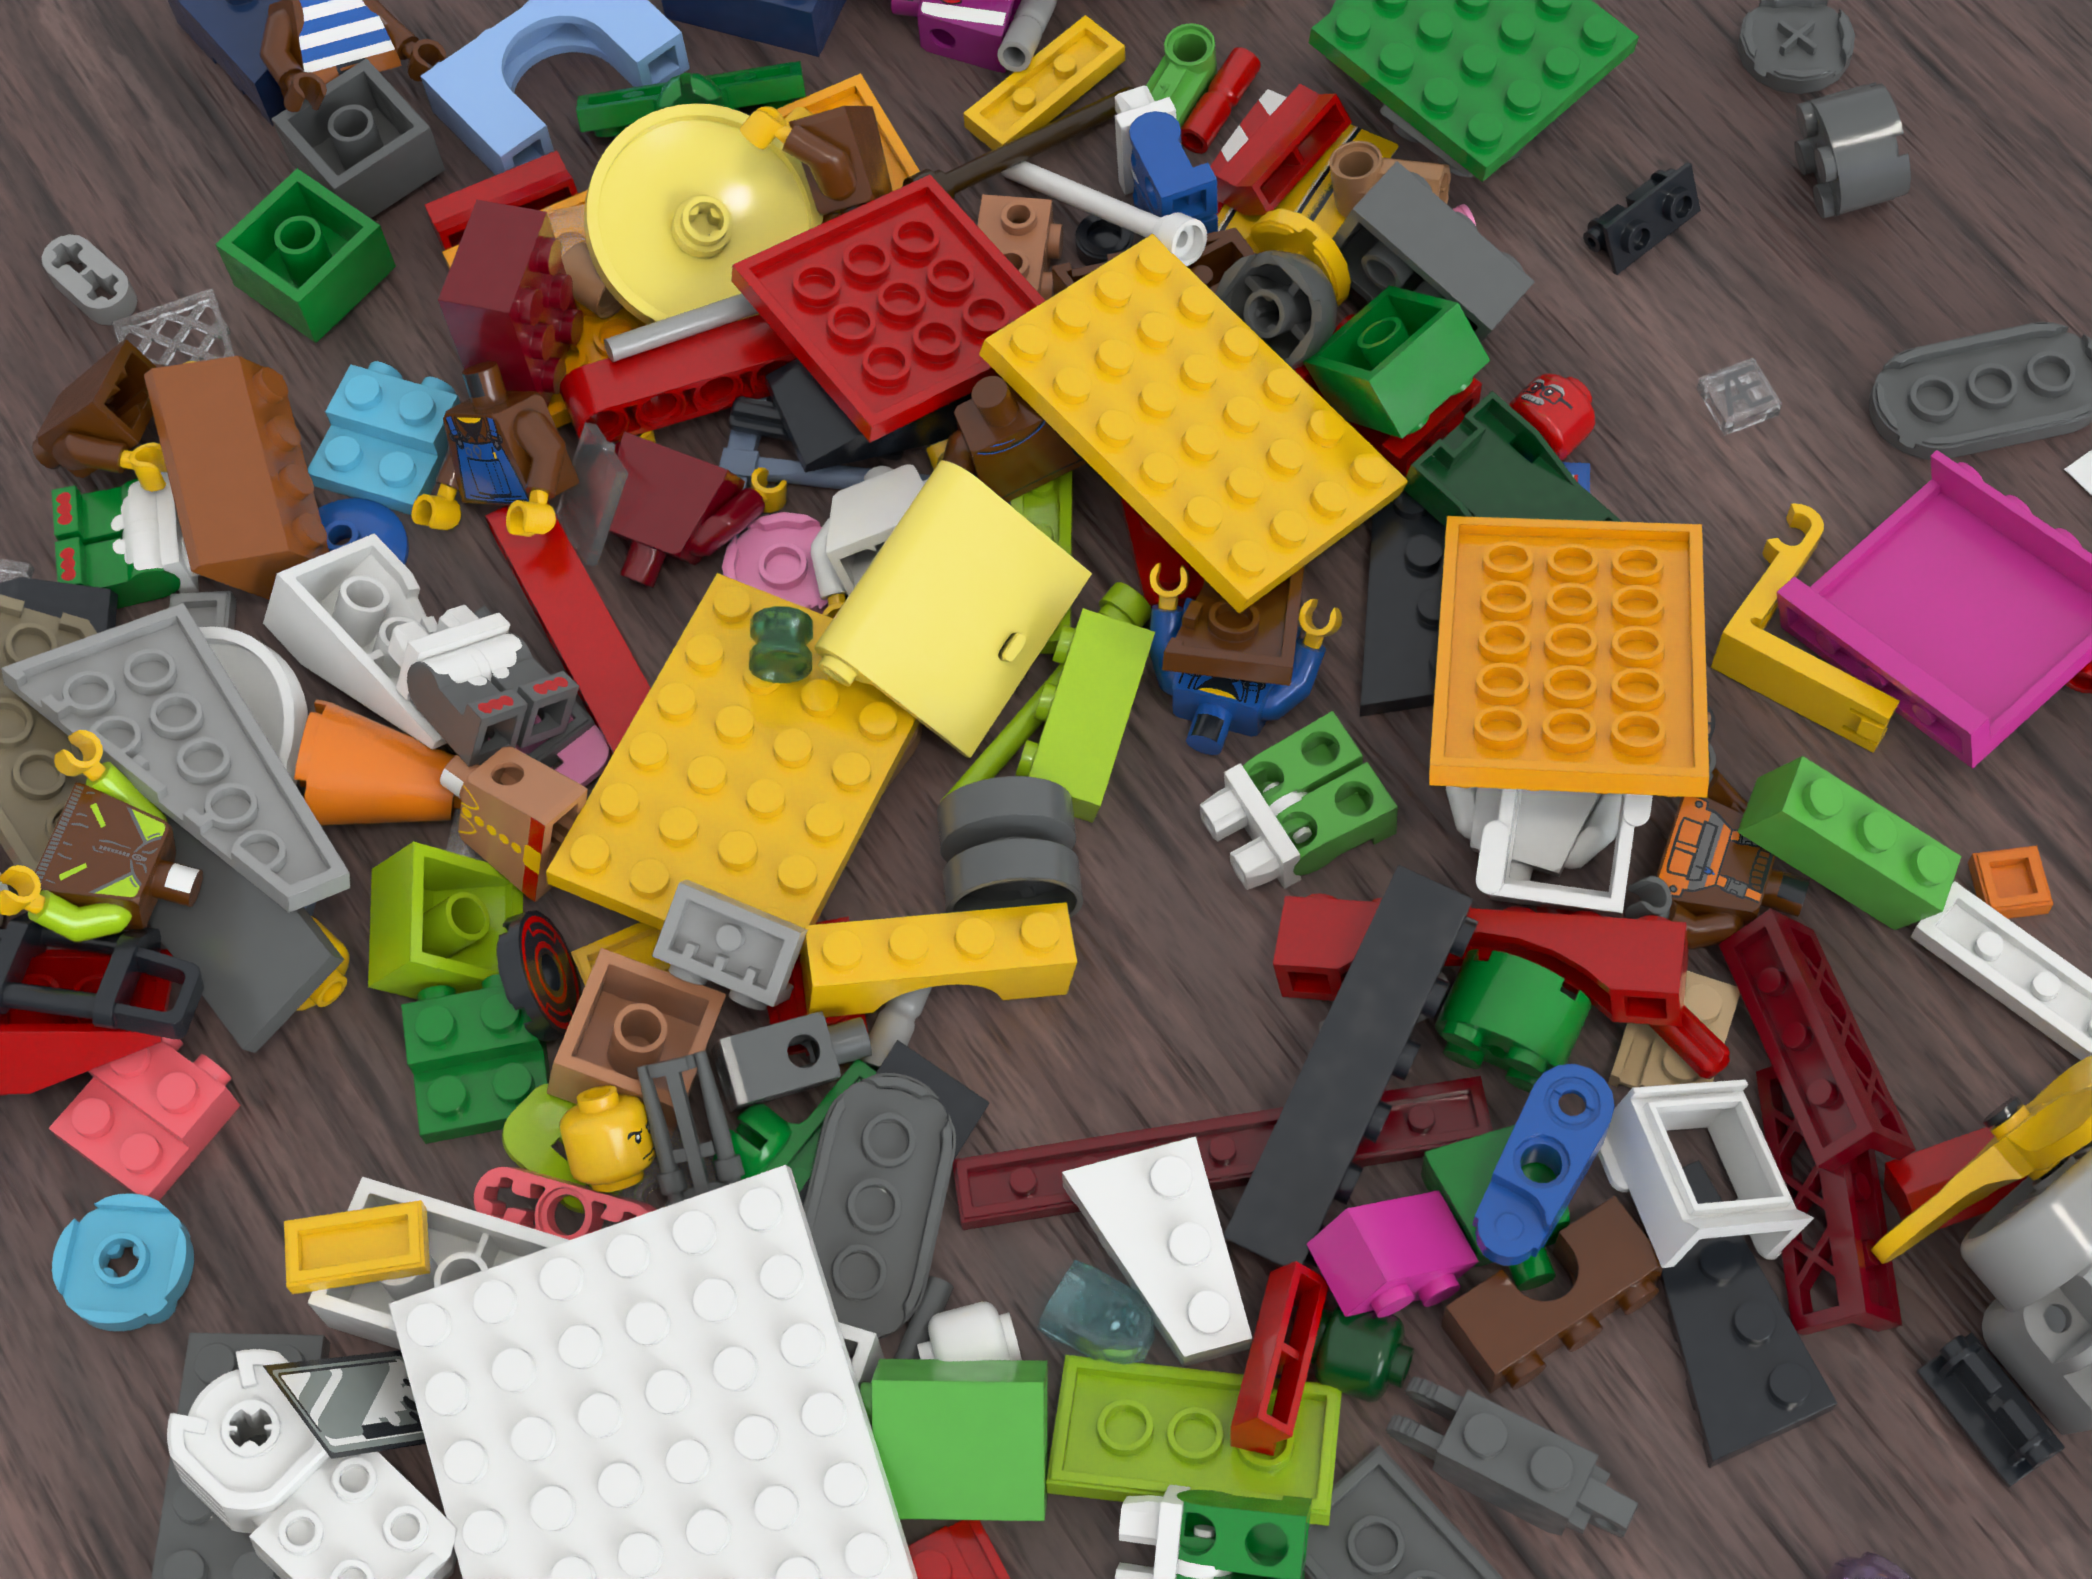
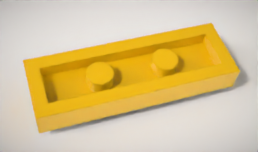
M1084 15L1033 56L1025 70L1012 73L963 113L965 128L994 150L1048 124L1126 60L1125 45L1088 16Z

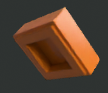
M2037 845L1972 853L1968 866L1976 896L2007 919L2049 913L2054 904Z

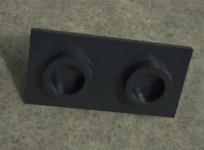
M1687 162L1677 170L1669 168L1666 171H1655L1648 181L1626 197L1628 208L1616 204L1602 216L1594 218L1588 223V231L1583 234L1585 244L1593 252H1599L1603 249L1609 253L1614 274L1618 275L1701 211L1691 163Z
M1972 1332L1966 1337L1959 1335L1939 1351L1940 1355L1916 1371L2008 1488L2065 1448Z

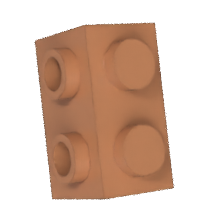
M982 194L977 226L1045 300L1053 297V279L1049 268L1051 259H1061L1064 229L1063 224H1054L1052 199Z

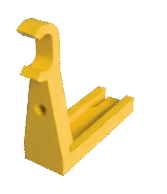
M1793 503L1790 505L1786 520L1790 528H1797L1805 534L1804 539L1796 546L1786 545L1779 538L1767 539L1762 555L1771 565L1722 632L1710 668L1874 753L1888 729L1887 725L1900 701L1764 631L1778 609L1776 592L1794 576L1798 577L1817 548L1824 530L1823 520L1814 509L1803 504Z

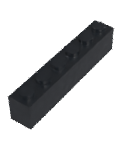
M1397 866L1224 1233L1225 1240L1281 1267L1295 1261L1303 1265L1306 1262L1316 1268L1318 1267L1306 1244L1326 1227L1323 1223L1333 1201L1336 1200L1347 1205L1363 1171V1167L1352 1163L1363 1137L1376 1143L1392 1109V1105L1381 1101L1382 1096L1392 1076L1405 1081L1421 1047L1420 1043L1410 1039L1419 1017L1422 1014L1433 1020L1449 987L1450 982L1439 978L1448 955L1451 953L1462 959L1478 925V921L1467 916L1473 902L1472 898L1403 866Z

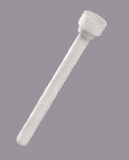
M1023 161L1001 172L1005 178L1147 238L1154 234L1167 250L1186 266L1196 262L1205 249L1207 242L1205 225L1200 220L1177 212L1158 217L1027 161Z

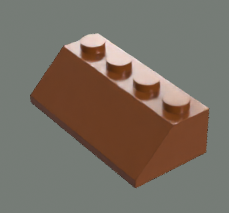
M241 356L150 369L144 374L191 572L270 600L277 573L329 552L327 532L319 515L313 492L314 484L307 470L301 447V435L295 425L288 398L289 391L283 376L272 368L263 367Z

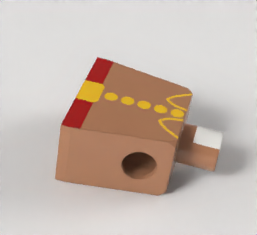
M502 747L482 765L476 764L468 767L458 755L452 758L441 774L440 784L461 799L458 829L461 839L522 893L536 902L553 887L547 882L546 870L581 809L586 804L588 789L514 747Z

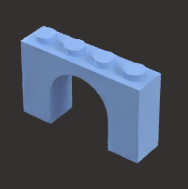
M529 0L522 8L494 27L483 31L476 39L442 62H437L433 68L420 77L433 113L495 175H498L554 152L547 125L514 93L520 78L539 61L561 53L578 52L591 54L608 62L633 87L668 82L672 77L689 70L690 66L682 32L648 0Z

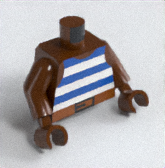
M281 0L270 4L268 8L269 17L266 19L259 53L262 62L281 88L285 108L291 112H299L305 99L309 101L313 110H319L327 92L326 84L366 58L379 72L402 66L400 60L409 59L407 73L414 81H422L420 76L429 70L428 64L433 67L437 62H442L446 59V51L441 44L431 39L419 40L378 0Z

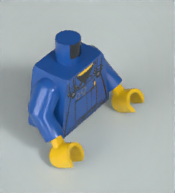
M1161 563L1155 565L1150 574V584L1159 595V604L1152 606L1150 630L1154 631L1155 635L1149 655L1160 689L1172 696L1173 714L1179 718L1192 721L1186 738L1187 744L1192 749L1203 754H1220L1228 731L1250 737L1260 734L1266 721L1279 720L1310 695L1326 652V648L1321 645L1323 639L1336 633L1342 625L1343 618L1339 608L1334 607L1327 626L1323 629H1318L1312 622V614L1317 607L1318 599H1310L1301 607L1299 612L1301 627L1297 628L1291 686L1162 670L1164 650L1171 637L1175 638L1182 626V617L1191 600L1194 599L1186 598L1184 608L1177 605L1178 596L1184 593L1190 582L1189 572L1184 565H1181L1180 585L1173 591H1168L1161 587L1159 583ZM1301 628L1306 632L1304 638H1301Z

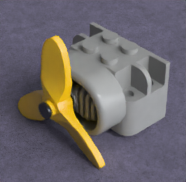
M2092 1055L2064 1071L2027 1105L2021 1104L2018 1106L2021 1101L2017 1096H2014L1990 1113L1984 1119L1983 1124L1987 1128L1993 1126L1990 1132L1995 1137L1936 1195L1908 1215L1884 1235L1871 1249L1872 1253L1882 1264L1887 1263L1933 1233L1963 1209L1987 1197L1997 1189L2028 1175L2024 1181L1972 1227L1962 1241L1960 1252L1963 1260L1996 1298L1984 1312L1982 1321L1983 1337L1987 1346L2061 1435L2092 1430Z

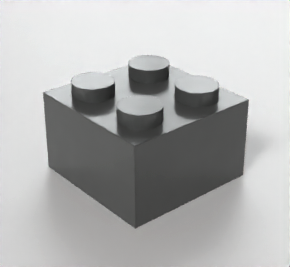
M367 58L326 84L327 92L319 110H313L309 101L305 99L299 112H291L286 109L272 118L289 162L296 169L298 168L369 218L376 216L445 171L430 126Z

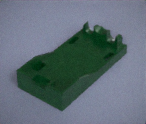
M1493 391L1464 416L1462 422L1443 440L1439 439L1411 464L1406 476L1408 483L1403 489L1445 527L1447 516L1622 522L1575 480L1539 431Z

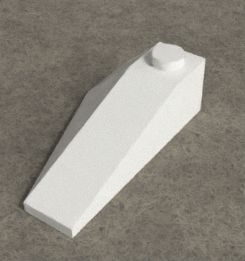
M371 534L277 573L263 624L298 662L433 750L446 744L447 742L418 711L412 699L406 700L396 690L401 667L388 653L393 629L397 625L414 620L430 635L436 633L438 624L434 616L427 617L418 599L420 587L413 573L376 534Z

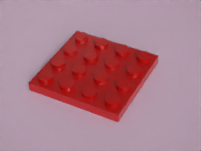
M930 174L732 265L731 282L869 442L879 439L971 393L976 383L985 377L998 376L1002 378L979 355L984 340L1046 301Z

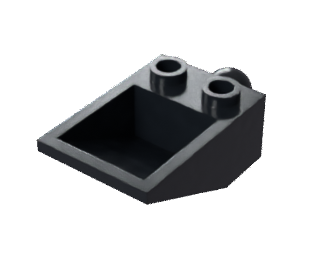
M798 358L765 376V385L805 473L946 440L958 430L953 413L958 405L972 399L971 392L879 439L869 442Z

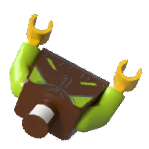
M78 730L69 735L68 740L70 743L78 747L82 752L83 761L76 759L72 753L62 749L55 754V767L66 776H77L83 773L87 777L86 785L75 783L35 872L26 866L16 865L0 875V882L10 885L18 893L16 895L8 890L0 892V914L11 916L25 909L28 911L30 920L71 941L82 942L117 934L122 930L144 929L148 924L158 899L192 907L201 889L203 871L202 869L174 862L176 846L173 828L168 823L166 816L145 798L111 762H104L102 764L99 762L103 754V748L100 739L94 733L87 730Z

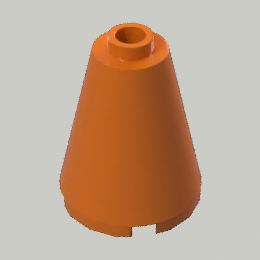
M316 699L314 702L316 713H309L304 728L294 780H299L300 787L306 788L304 800L321 826L451 821L453 819L455 809H461V799L440 784V777L446 765L456 755L439 748L432 750L407 734L332 702Z

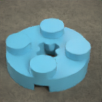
M141 1194L108 1196L94 1203L97 1209L87 1213L80 1222L74 1218L60 1235L52 1260L53 1281L58 1292L63 1295L67 1306L89 1325L107 1331H129L141 1328L148 1323L159 1324L169 1319L175 1312L177 1301L184 1294L193 1272L194 1250L187 1227L158 1200ZM126 1247H133V1255L139 1259L138 1263L127 1275L118 1277V1274L113 1269L108 1268V1263L110 1259L121 1258Z

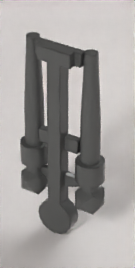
M706 1050L637 1067L650 1134L660 1169L657 1179L661 1194L667 1195L669 1201L666 1206L740 1181L741 1176L745 1175L740 1154H735L727 1119ZM696 1067L713 1140L700 1143L682 1076L683 1071ZM666 1076L684 1146L682 1148L673 1150L653 1078ZM717 1154L718 1159L714 1160L718 1180L724 1182L709 1181L703 1157ZM687 1161L694 1187L683 1191L688 1186L683 1168H678L677 1163Z

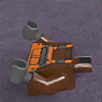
M1709 742L1707 798L1681 797L1657 876L1646 877L1628 886V890L1637 894L1642 901L1626 907L1625 911L1626 918L1628 919L1655 915L1674 922H1686L1688 949L1720 944L1756 919L1760 906L1798 917L1810 879L1772 868L1775 855L1737 832L1748 802L1718 769L1714 768L1716 754Z

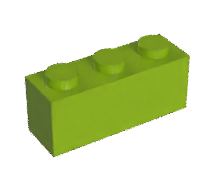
M1084 608L1076 628L1066 625L1062 628L1052 659L1054 662L1064 664L1057 685L1048 682L1044 684L1034 715L1035 719L1045 722L1039 743L1026 740L1015 776L1046 779L1063 786L1072 797L1074 817L1093 823L1103 801L1155 632Z

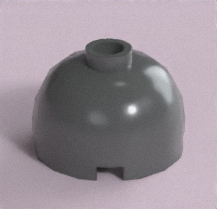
M1270 250L1242 257L1224 273L1215 292L1292 369L1302 367L1305 360L1315 355L1330 339L1336 326L1338 304L1334 288L1323 270L1302 254Z

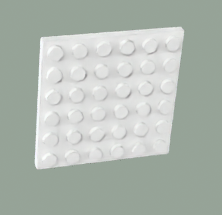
M787 1165L389 1303L445 1515L458 1528L454 1548L463 1579H918L791 1168Z

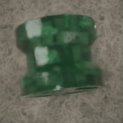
M785 606L764 608L752 616L750 619V637L756 645L749 651V670L761 680L772 683H791L807 677L812 671V652L806 646L813 639V620L800 609Z

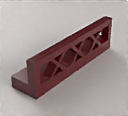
M1770 908L1719 944L1720 949L1817 1167L1832 1173L1870 1148L1899 1161L1916 1151L1814 930Z
M1773 1066L1756 1071L1765 1140L1796 1209L1807 1214L1814 1202L1825 1210L1827 1228L1815 1248H1812L1802 1240V1233L1800 1232L1781 1251L1791 1322L1798 1334L1808 1335L1850 1323L1877 1332L1903 1326L1893 1262L1891 1260L1882 1264L1871 1251L1873 1246L1888 1233L1875 1150L1870 1148L1832 1173L1817 1167L1815 1164L1803 1183L1793 1176L1791 1159L1804 1136L1796 1118H1792L1784 1112L1780 1089L1781 1084ZM1824 1268L1835 1276L1839 1306L1813 1312L1810 1290Z

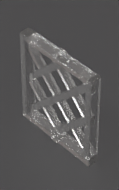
M213 288L112 322L118 344L125 339L128 333L143 338L137 347L143 355L152 342L167 346L168 348L159 361L148 358L155 364L169 366V362L177 351L191 355L190 361L196 362L235 356L229 338L230 329L223 319ZM206 306L213 309L216 318L213 326L197 321ZM193 309L188 317L178 314ZM167 320L182 324L174 339L158 334ZM154 322L149 330L139 327ZM191 329L207 334L198 348L183 343ZM216 337L223 340L226 349L223 357L207 352Z

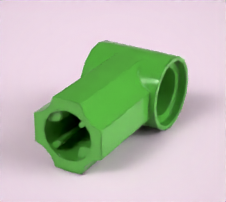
M1193 23L1182 24L1172 29L1166 36L1164 42L1165 55L1146 85L1154 101L1170 97L1176 108V120L1179 122L1180 128L1201 96L1208 92V86L1217 74L1214 36L1209 29Z

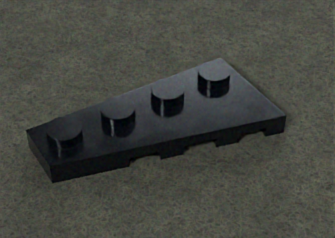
M1404 490L1400 496L1375 513L1372 519L1360 717L1434 706L1446 527Z
M1699 1160L1682 1167L1698 1204L1722 1202ZM1644 1227L1645 1234H1646L1647 1238L1649 1239V1236H1648V1234H1647V1231H1646V1229H1645V1227ZM1742 1235L1700 1239L1674 1267L1663 1268L1659 1280H1661L1669 1309L1667 1316L1674 1341L1678 1342L1687 1375L1686 1386L1692 1408L1696 1410L1704 1438L1702 1445L1709 1468L1833 1411L1837 1405L1836 1399Z

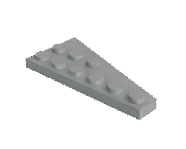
M184 603L1 668L4 685L68 736L78 730H87L94 733L100 739L103 748L100 762H111L145 798L288 913L350 888V873Z

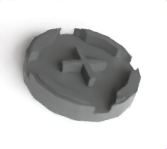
M1761 0L1759 7L1752 10L1751 13L1749 10L1742 21L1737 47L1742 65L1757 82L1776 91L1795 94L1820 91L1838 81L1850 65L1855 41V33L1850 19L1841 9L1837 13L1834 9L1828 7V0Z

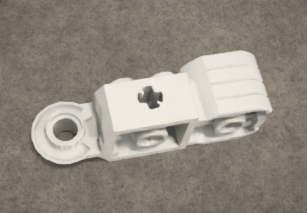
M265 1349L237 1351L236 1357L239 1369L218 1377L206 1386L194 1401L188 1416L170 1413L167 1443L170 1457L181 1481L231 1530L252 1533L249 1537L256 1555L281 1579H448L453 1574L457 1560L454 1541L458 1528L379 1452L331 1459L263 1367V1365L289 1363L279 1352ZM255 1435L267 1436V1441L260 1446L251 1440L245 1442Z

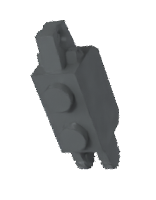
M1414 1376L1411 1378L1405 1390L1406 1395L1419 1406L1452 1422L1445 1436L1411 1418L1394 1415L1386 1428V1433L1396 1441L1410 1447V1449L1434 1460L1432 1470L1444 1480L1549 1533L1562 1536L1567 1527L1583 1534L1587 1523L1617 1537L1622 1538L1625 1536L1638 1508V1503L1606 1485L1610 1473L1595 1465L1598 1454L1470 1390H1467L1465 1396L1462 1397L1425 1378L1422 1379Z

